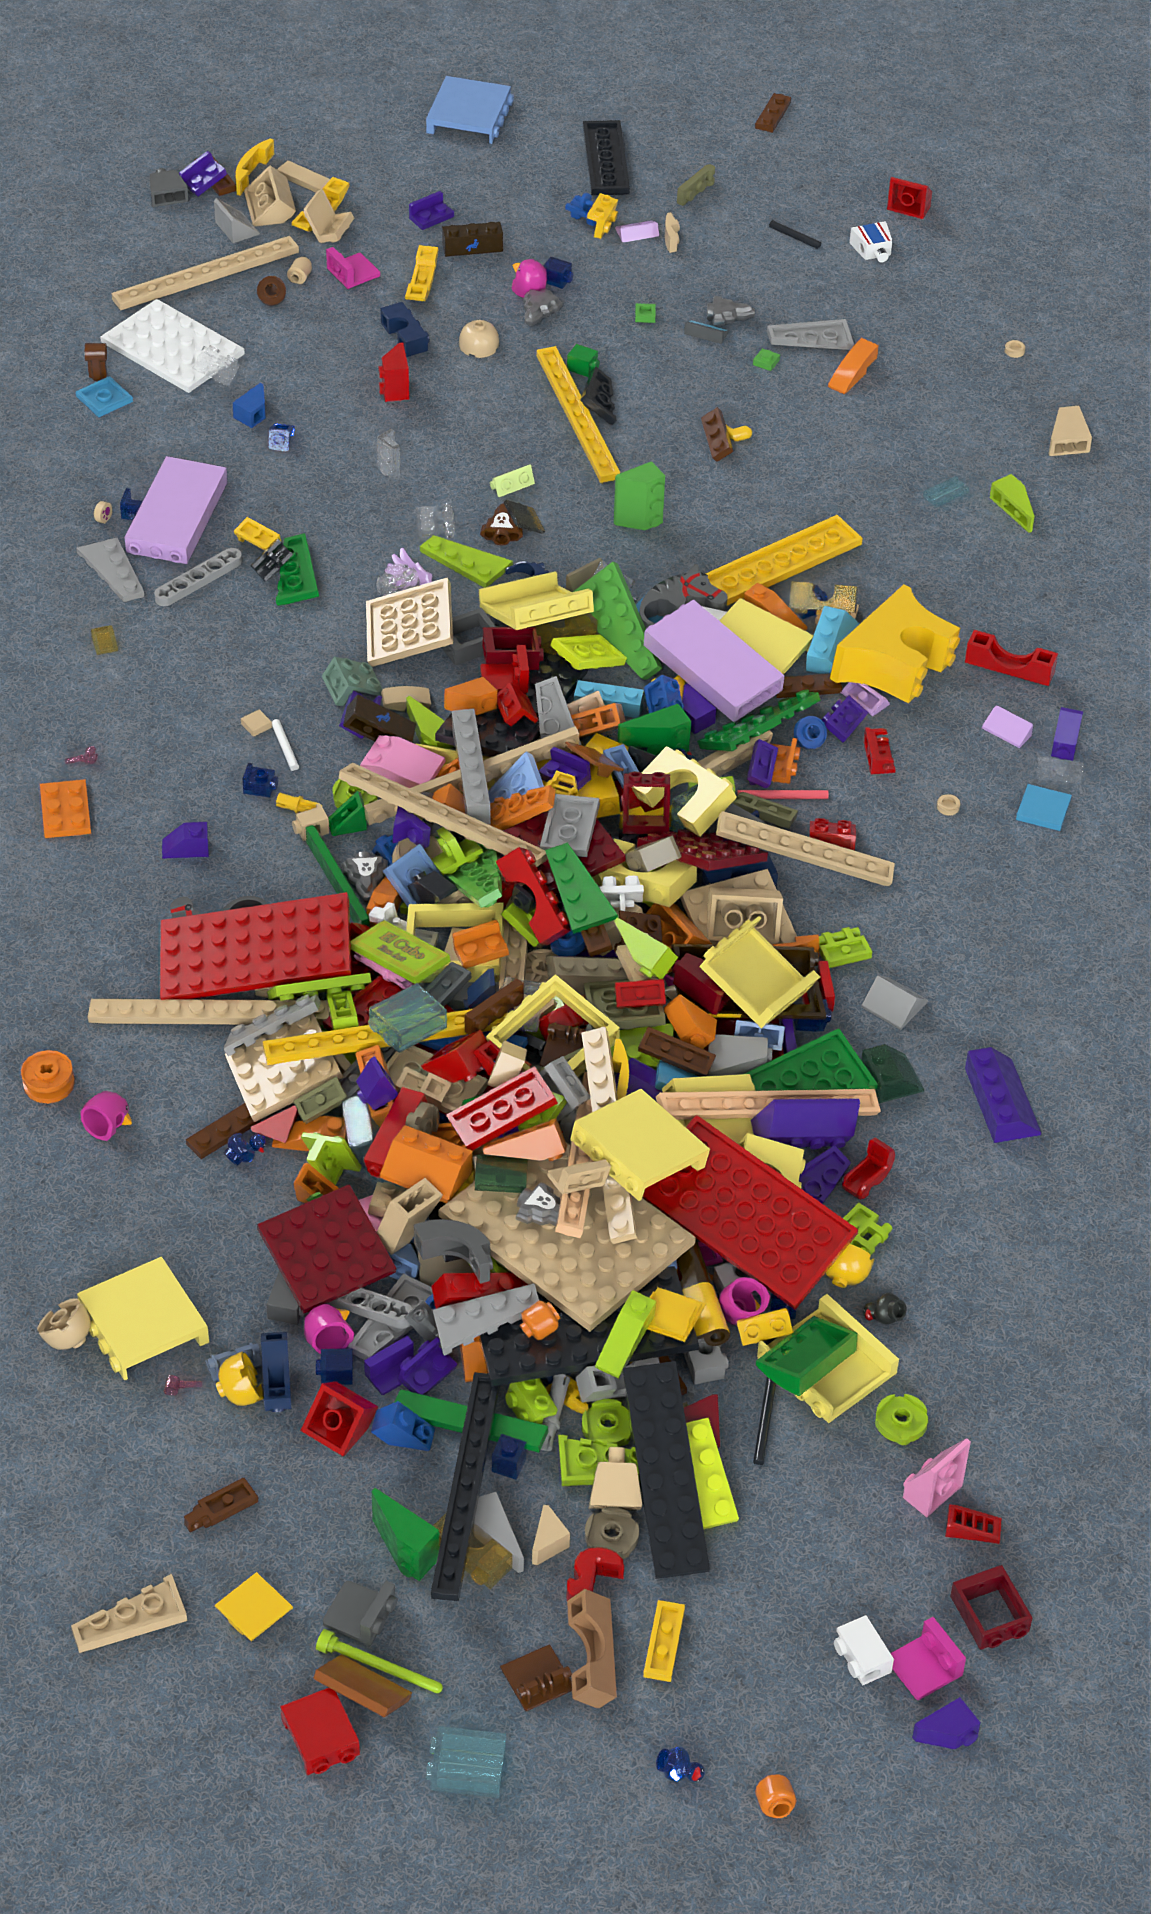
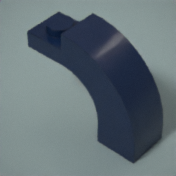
M287 1332L261 1333L265 1411L283 1412L286 1409H292Z

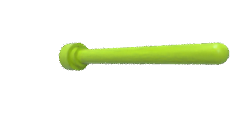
M327 1629L322 1630L317 1640L316 1650L325 1654L328 1652L334 1653L335 1651L431 1692L440 1693L443 1690L440 1682L339 1641L334 1632Z

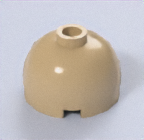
M471 321L461 330L459 347L468 356L471 354L477 358L493 355L496 349L499 348L498 332L487 321Z
M75 1298L60 1303L58 1306L61 1309L55 1314L49 1311L37 1327L41 1338L55 1349L78 1348L86 1341L85 1337L91 1326L90 1315L84 1305Z

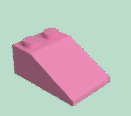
M379 735L360 766L407 788H412L435 779L446 760L445 757L400 737Z
M966 1438L942 1451L934 1459L929 1458L916 1475L913 1473L905 1480L903 1484V1498L924 1516L928 1517L963 1486L971 1441Z

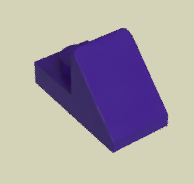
M398 806L393 828V843L408 838L414 844H420L423 849L429 847L431 828L416 815Z

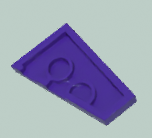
M835 1145L805 1164V1168L799 1177L801 1189L824 1204L849 1169L851 1162Z

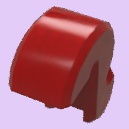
M568 1005L548 1013L537 1022V1026L545 1041H547L549 1035L547 1033L549 1024L556 1022L560 1025H570L574 1028L579 1027V1029H583L589 1024Z
M877 1138L869 1140L868 1155L849 1171L842 1181V1188L860 1200L866 1198L869 1195L870 1189L873 1186L879 1185L887 1177L894 1163V1149Z
M603 1547L588 1548L580 1552L575 1559L574 1579L569 1578L567 1580V1601L584 1589L593 1592L596 1574L623 1579L624 1562L620 1555L611 1549Z

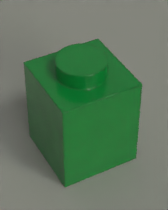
M576 344L567 355L568 371L589 377L590 372L595 367L598 368L600 364L598 351Z

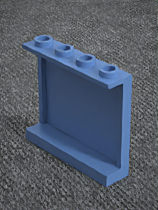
M446 76L426 118V133L434 134L437 126L489 134V143L492 144L494 138L499 136L500 127H503L504 116L508 115L509 105L512 106L514 95L511 94V86Z

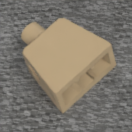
M610 1447L608 1462H598L589 1509L618 1507L624 1510H641L642 1499L636 1463H625V1448Z

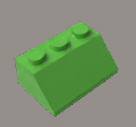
M652 461L615 475V525L647 530L663 523L665 475Z

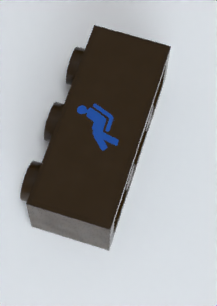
M488 222L442 226V246L445 257L503 252L501 223Z
M357 694L347 706L343 726L374 742L381 735L400 737L413 743L416 723Z

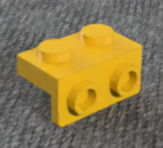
M602 193L597 197L587 214L588 219L597 222L594 237L601 239L604 233L608 234L612 222H615L618 216V211H616L618 199Z
M786 1308L737 1321L743 1346L793 1333L791 1319Z

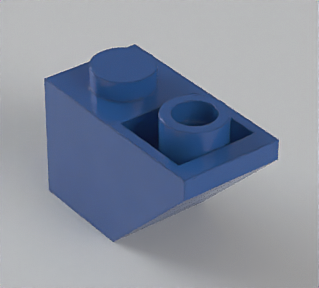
M259 383L233 402V418L250 428H253L266 418L264 386L262 383Z
M397 1401L376 1410L371 1433L388 1445L429 1451L435 1428Z

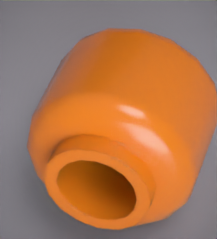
M537 1301L522 1312L521 1318L523 1323L520 1324V1327L528 1338L533 1335L537 1340H542L558 1329V1320L561 1318L550 1302Z
M779 1774L768 1775L756 1786L755 1794L760 1808L766 1816L783 1818L789 1815L795 1807L796 1796L790 1780L785 1776Z

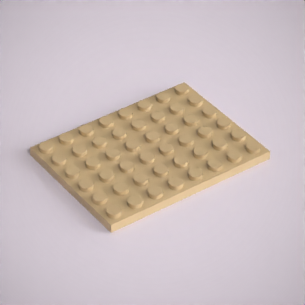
M567 1142V1148L563 1156L554 1161H549L548 1159L539 1161L505 1157L439 1209L440 1218L464 1222L480 1230L490 1241L491 1257L528 1285L535 1284L537 1292L589 1332L624 1304L632 1290L638 1292L695 1244L696 1238L643 1198L641 1201H638L632 1196L638 1238L612 1244L609 1236L603 1186L590 1188L581 1238L555 1232L556 1226L550 1223L545 1225H539L534 1222L526 1224L516 1220V1215L520 1209L517 1207V1201L525 1188L533 1191L539 1183H544L554 1189L553 1194L561 1198V1192L547 1174L549 1170L567 1166L570 1144Z

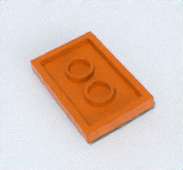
M86 779L40 784L45 838L91 834Z

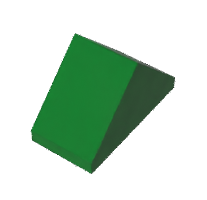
M357 791L328 817L332 836L367 830L365 804L361 792Z

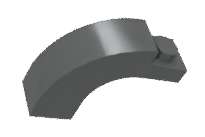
M446 1219L429 1220L414 1224V1244L423 1260L441 1255L458 1256L470 1264L480 1284L490 1281V1270L493 1269L490 1241L480 1230L464 1222Z

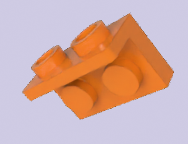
M797 738L792 739L791 746L771 744L778 747L772 776L773 782L790 784L791 776H796L798 763H794V760L799 761L801 747H797Z
M497 920L452 934L454 951L462 967L465 969L509 955L508 947L500 933Z

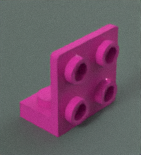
M334 247L326 249L327 269L347 289L380 276V271L361 253L344 258Z
M934 1617L924 1621L921 1637L890 1653L894 1658L892 1669L916 1700H921L963 1676L966 1657Z

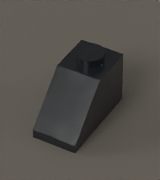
M425 871L413 877L414 882L407 886L417 904H435L458 891L454 884L436 871L426 874Z

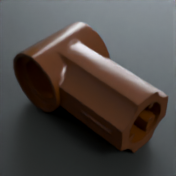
M85 343V361H88L89 378H92L94 381H100L107 377V344Z

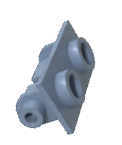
M250 1342L246 1346L235 1349V1351H227L218 1355L213 1354L211 1358L205 1360L213 1382L219 1380L218 1372L222 1363L229 1357L242 1351L248 1355L255 1368L261 1367L262 1360L259 1356L260 1349L258 1344Z

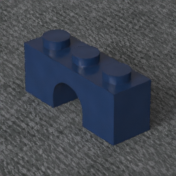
M403 302L380 308L382 326L388 334L397 332L398 343L404 344L406 357L428 351L429 334L422 329L420 322L413 317L411 310L407 309Z
M768 854L767 861L710 871L703 869L702 885L706 886L768 869L777 888L778 872Z

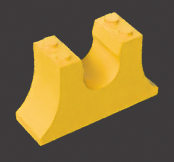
M903 584L837 644L830 680L836 683L853 682L872 686L909 703L915 697L918 698L922 693L923 686L921 684L927 674V668L942 672L947 666L950 667L956 658L954 651L960 642L958 637L960 628L924 608L914 597L911 588Z

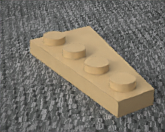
M172 1574L164 1577V1582L157 1586L149 1585L141 1589V1594L129 1600L126 1597L118 1601L114 1608L108 1611L102 1609L71 1625L79 1653L187 1621L186 1611Z

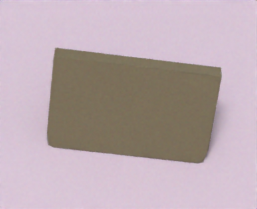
M598 558L567 574L566 590L570 592L575 591L605 568L602 559Z

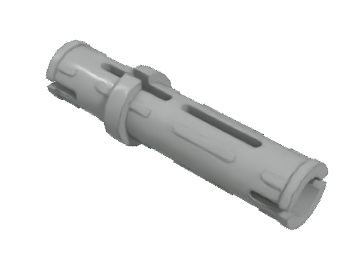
M565 1374L553 1376L549 1395L558 1411L556 1415L543 1419L542 1425L548 1426L549 1431L541 1448L544 1451L552 1450L556 1431L560 1429L561 1423L559 1419L570 1382L568 1376L564 1380Z

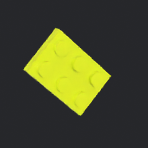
M600 634L553 638L550 645L557 651L559 656L565 658L577 670L625 665L627 660L625 655Z

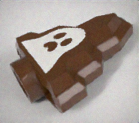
M503 503L496 508L494 515L488 518L487 523L482 525L480 535L486 540H492L496 545H507L510 541H518L523 538V529L518 525V520L513 518V511L509 505Z

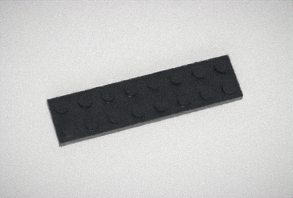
M676 1361L623 1368L655 1579L710 1572Z

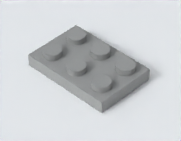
M555 794L554 806L548 812L540 848L547 850L568 842L577 856L587 857L600 806L599 798Z

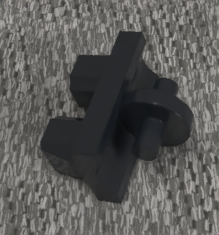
M276 539L250 566L264 581H267L293 554L279 539Z

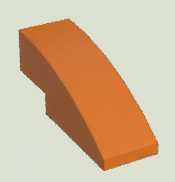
M861 338L840 363L828 383V387L846 394L866 374L867 367L877 359L879 345Z

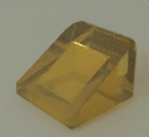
M112 625L91 629V638L96 655L118 651Z

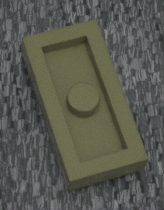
M335 1077L294 1100V1104L303 1122L308 1124L349 1101V1098L340 1080Z

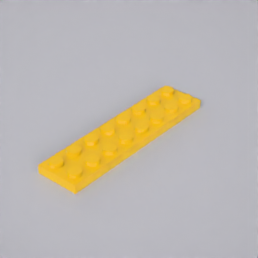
M835 515L705 574L708 575L709 582L713 586L727 594L728 606L737 602L740 598L743 599L744 593L757 582L768 588L862 545L863 538L842 518Z

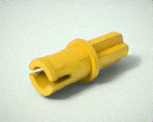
M279 793L276 800L277 807L293 810L296 814L314 809L316 804H319L305 800L303 796L294 797L284 793Z

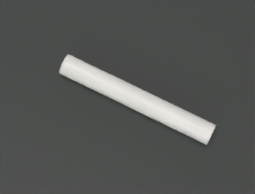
M275 719L272 721V727L291 771L298 770L299 765L280 720Z

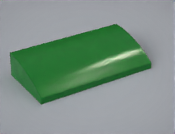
M813 1316L757 1359L756 1366L774 1383L797 1396H801L857 1351L858 1333Z

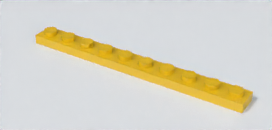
M557 347L538 349L537 358L600 483L615 480V475L620 474V471L588 408L580 400L581 394Z
M472 1009L263 1041L264 1055L267 1065L357 1052L376 1045L383 1048L467 1035L465 1033V1014ZM508 1012L502 1018L488 1025L482 1032L492 1031L491 1028L493 1026H498L504 1021Z

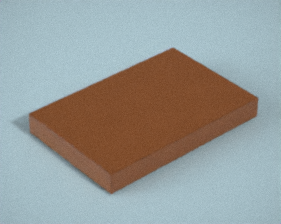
M342 1654L316 1669L313 1677L314 1680L382 1717H386L409 1702L412 1695L411 1691Z

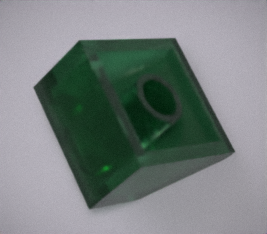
M886 1044L862 1050L861 1061L878 1084L875 1090L878 1103L924 1092V1088L906 1054Z

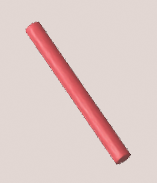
M737 790V795L740 792H746L763 799H828V790Z

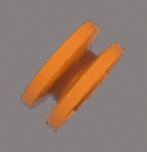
M52 1050L37 1052L29 1056L21 1068L24 1091L30 1099L36 1102L47 1104L58 1102L66 1098L74 1088L75 1080L71 1060L61 1052Z

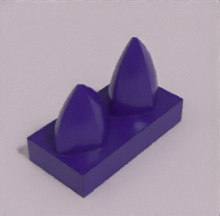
M761 739L754 743L747 780L750 785H759L767 788L771 785L778 747Z

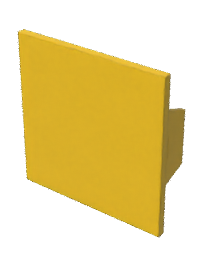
M657 1287L656 1291H653L650 1296L651 1299L656 1301L655 1316L647 1329L685 1342L706 1303Z
M257 1572L215 1604V1607L228 1619V1622L250 1641H253L293 1609V1606Z

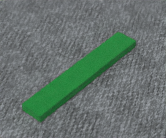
M313 825L306 827V843L337 894L348 893L351 919L354 923L367 925L370 928L369 916L317 829Z
M400 1389L394 1403L399 1401L432 1426L462 1433L467 1406ZM495 1413L490 1440L539 1453L549 1431L548 1426Z

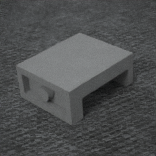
M563 1056L552 1061L544 1067L545 1069L539 1072L551 1092L564 1096L567 1104L557 1116L558 1122L590 1099V1095Z

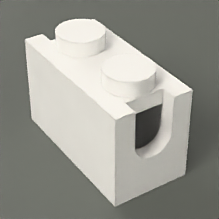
M866 1615L837 1628L839 1637L834 1640L835 1649L840 1656L844 1655L848 1662L850 1674L853 1678L857 1677L862 1686L892 1673L894 1658Z

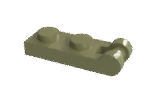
M705 165L678 188L677 204L684 206L687 202L692 201L699 192H703L705 187L714 185V165Z
M740 792L732 802L761 820L788 829L796 820L798 810L746 792Z

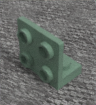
M334 656L322 675L337 706H344L353 690L382 696L381 692L383 689L372 666L366 662L361 663L348 658L343 659Z

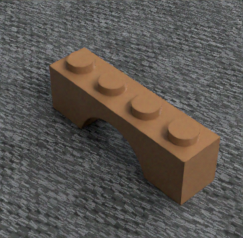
M584 1589L567 1601L568 1624L578 1633L587 1652L586 1665L571 1675L572 1696L574 1700L595 1708H601L617 1697L611 1601L609 1598Z

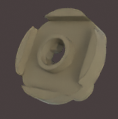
M421 1102L414 1113L410 1112L408 1114L406 1126L430 1135L432 1131L437 1133L439 1126L438 1108L434 1107L435 1105Z
M606 1507L601 1509V1512L596 1515L593 1513L585 1525L587 1548L603 1547L617 1552L622 1559L627 1558L638 1544L639 1526L637 1521L635 1523L628 1511L618 1507ZM611 1529H614L617 1536L609 1537L605 1532L609 1533Z

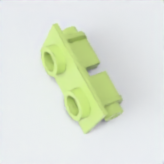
M529 464L493 478L490 482L491 489H496L497 496L501 497L535 484L531 465Z

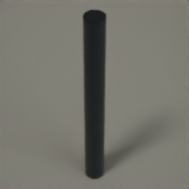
M768 1377L766 1379L753 1463L756 1465L764 1464L776 1383Z

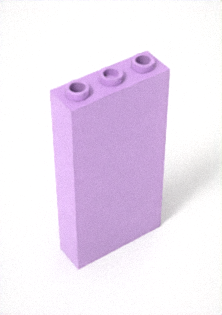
M166 456L125 535L126 552L187 564L227 484L226 467Z
M695 600L681 605L678 610L664 616L662 620L654 625H650L645 630L644 646L733 722H736L783 690L784 675Z

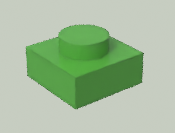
M636 303L635 322L655 323V304Z
M762 348L753 359V365L772 371L780 360V354Z

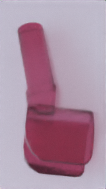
M87 747L83 755L66 758L65 763L70 764L84 761L87 764H94L98 754H95L96 748Z
M171 1375L166 1379L164 1394L175 1396L178 1394L179 1388L202 1387V1381H180L179 1377Z

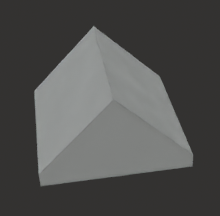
M218 198L214 200L215 223L232 243L260 234L241 211Z
M877 975L862 1004V1008L902 1030L928 1003V999L889 977Z

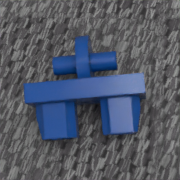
M591 194L576 195L570 203L565 205V209L571 212L572 218L580 219L584 217L587 224L591 226L597 224L596 221L587 218V214L594 204V201H591Z

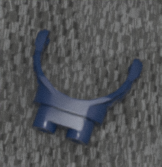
M521 561L505 569L506 574L522 572L531 577L549 573L548 570H545L543 562L536 564L535 562Z

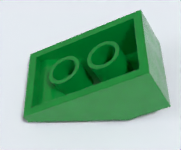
M675 704L618 724L617 742L628 747H648L647 752L654 755H659L666 746L674 751L677 749L685 754L689 752L691 720L681 706Z
M374 1488L371 1491L372 1520L400 1572L408 1578L413 1577L420 1581L437 1563L440 1547L439 1530L377 1488Z

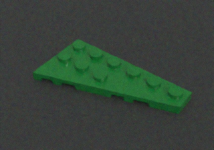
M808 689L796 693V697L781 699L778 701V705L774 707H763L759 710L760 713L756 715H745L741 718L742 721L725 724L722 726L723 729L718 732L717 730L704 734V738L697 740L699 748L734 751L737 749L736 745L750 742L749 736H760L781 724V719H789L795 716L794 712L803 711L821 701L818 692H809Z
M839 1028L744 1073L750 1074L755 1091L876 1090L878 1087L877 1082Z

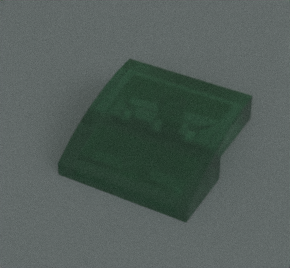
M477 1154L474 1191L522 1193L527 1184L528 1159Z

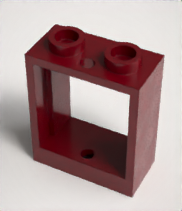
M483 627L482 648L485 664H512V654H516V650L495 649L516 648L517 645H526V648H530V650H526L529 670H539V661H543V648H541V635H537L536 627H527L515 630L512 627Z
M637 771L624 773L623 834H663L664 831H669L670 774L663 772L642 774ZM629 787H664L663 816L629 815Z
M1003 1565L953 1582L950 1597L980 1650L987 1647H998L1003 1641L1012 1638L1020 1639L1030 1631L1032 1616ZM998 1590L1015 1620L985 1631L968 1601Z

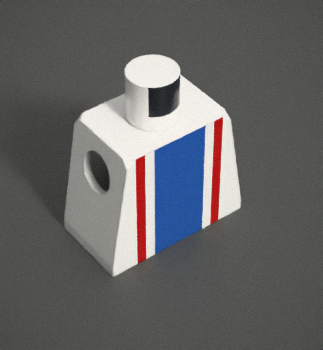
M886 221L851 228L850 244L865 260L877 258L879 262H885L891 255L892 238Z

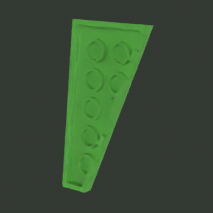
M611 562L573 591L592 590L594 612L582 614L583 618L601 636L627 657L626 663L641 679L647 680L663 669L659 658L644 646L646 628L618 563Z
M478 843L483 853L479 855L477 860L470 863L466 862L460 865L459 869L454 873L442 876L454 884L461 893L480 908H486L494 905L497 899L502 897L501 871L495 862L501 857L500 852L488 849Z

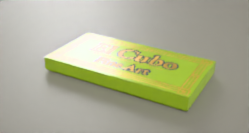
M385 920L350 941L351 950L414 984L419 983L451 962L448 953Z

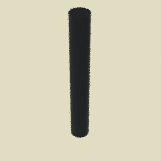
M774 220L769 224L770 228L816 249L821 247L822 243Z

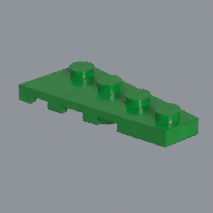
M305 533L284 538L283 545L293 555L280 568V581H278L277 587L278 595H276L277 606L319 597Z
M568 842L545 850L573 934L608 923L618 917V914Z

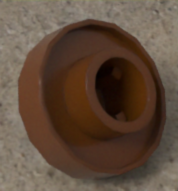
M267 276L259 282L257 295L263 304L275 306L284 300L286 287L280 278Z

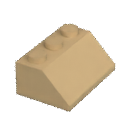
M271 165L244 190L254 226L281 224L290 219L296 212L287 177Z
M709 887L707 904L708 940L721 941L724 937L727 938L736 928L739 929L748 919L752 922L760 916L762 919L754 928L770 944H779L783 897L780 891Z

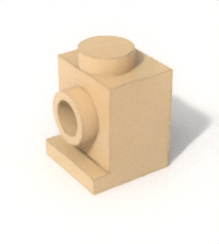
M320 803L316 804L314 809L297 813L296 820L292 821L295 834H300L303 841H306V827L311 825L315 826L320 836L329 834V819Z

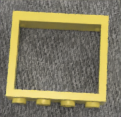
M475 903L409 904L406 932L415 936V928L474 927L497 920L503 937L505 918L501 916V913L504 911V903H495L486 908H480ZM501 958L467 968L471 972L472 977L468 982H475L488 969L494 968V975L496 974L495 982H499ZM451 961L462 967L460 961ZM451 962L419 983H431Z
M555 974L546 983L542 982L539 989L533 995L525 997L515 1011L512 1010L505 1016L503 1022L498 1026H493L491 1028L492 1031L486 1036V1040H491L500 1049L504 1040L506 1041L555 996L561 999L595 1029L606 1027L610 1048L615 1044L616 1039H620V1027ZM584 1048L567 1062L577 1077L587 1070ZM524 1063L521 1071L525 1072L530 1067Z

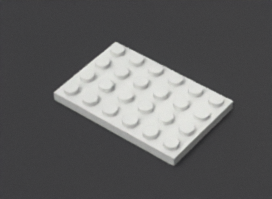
M158 299L100 337L101 342L106 343L108 347L188 393L245 354L244 348Z

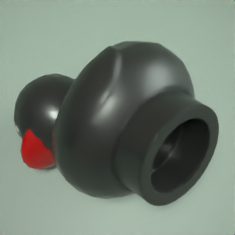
M889 1292L883 1294L877 1303L869 1302L863 1307V1315L866 1320L877 1319V1321L885 1325L902 1320L907 1311L905 1302Z

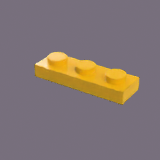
M658 1600L644 1668V1678L671 1682L685 1611L684 1604Z

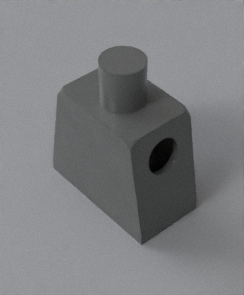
M159 168L155 173L150 174L152 207L188 202L187 185L177 170L166 171L164 168Z

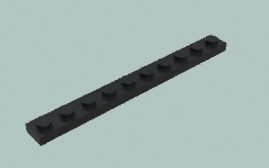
M474 1372L431 1588V1599L459 1601L500 1388V1385L491 1387L488 1373Z

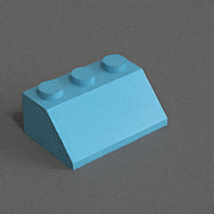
M828 606L823 607L807 653L806 671L818 674L831 673L837 644L860 624L847 611Z
M578 680L574 701L599 691L605 705L612 703L622 705L626 721L641 716L645 701L644 690Z

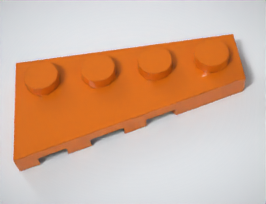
M551 785L528 790L525 795L515 793L508 799L503 797L495 798L494 802L490 803L491 824L488 825L504 831L540 813L549 811L554 806L556 790Z

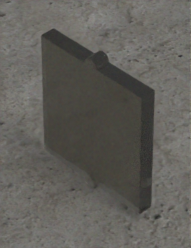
M504 501V505L515 526L527 529L530 532L534 531L540 534L545 532L532 507L522 505L519 502Z

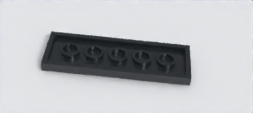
M583 121L591 195H599L600 193L604 195L630 194L621 121Z

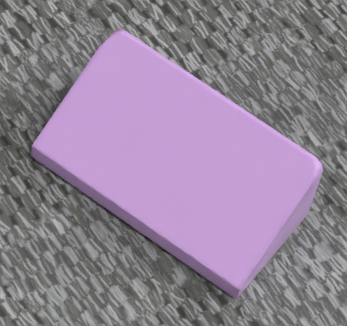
M655 221L615 227L622 242L659 236L658 223Z
M849 682L840 692L845 697L850 695L871 716H874L890 705L885 697L865 684Z
M995 706L983 724L982 729L1020 748L1032 736L1033 724L999 706Z

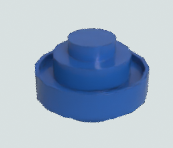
M815 716L801 718L794 727V738H797L799 746L805 749L820 747L827 737V729L824 722Z
M570 929V932L550 943L552 952L558 956H576L582 952L586 945L581 932L573 934L572 929Z

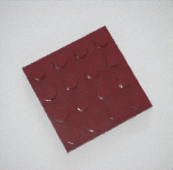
M549 811L504 830V832L540 848ZM596 818L587 857L577 856L591 877L626 861L623 851ZM547 857V860L539 865L537 869L538 871L541 870L546 876L547 883L545 884L549 891L557 894L559 890Z
M678 829L676 833L664 831L662 835L651 833L648 834V837L638 838L637 847L673 835L682 856L677 861L708 871L765 862L768 858V852L747 844L743 845L740 842L717 836L716 833L708 834L706 831L701 837L686 829Z
M350 1184L257 1224V1230L303 1314L317 1306L327 1304L396 1273V1266Z

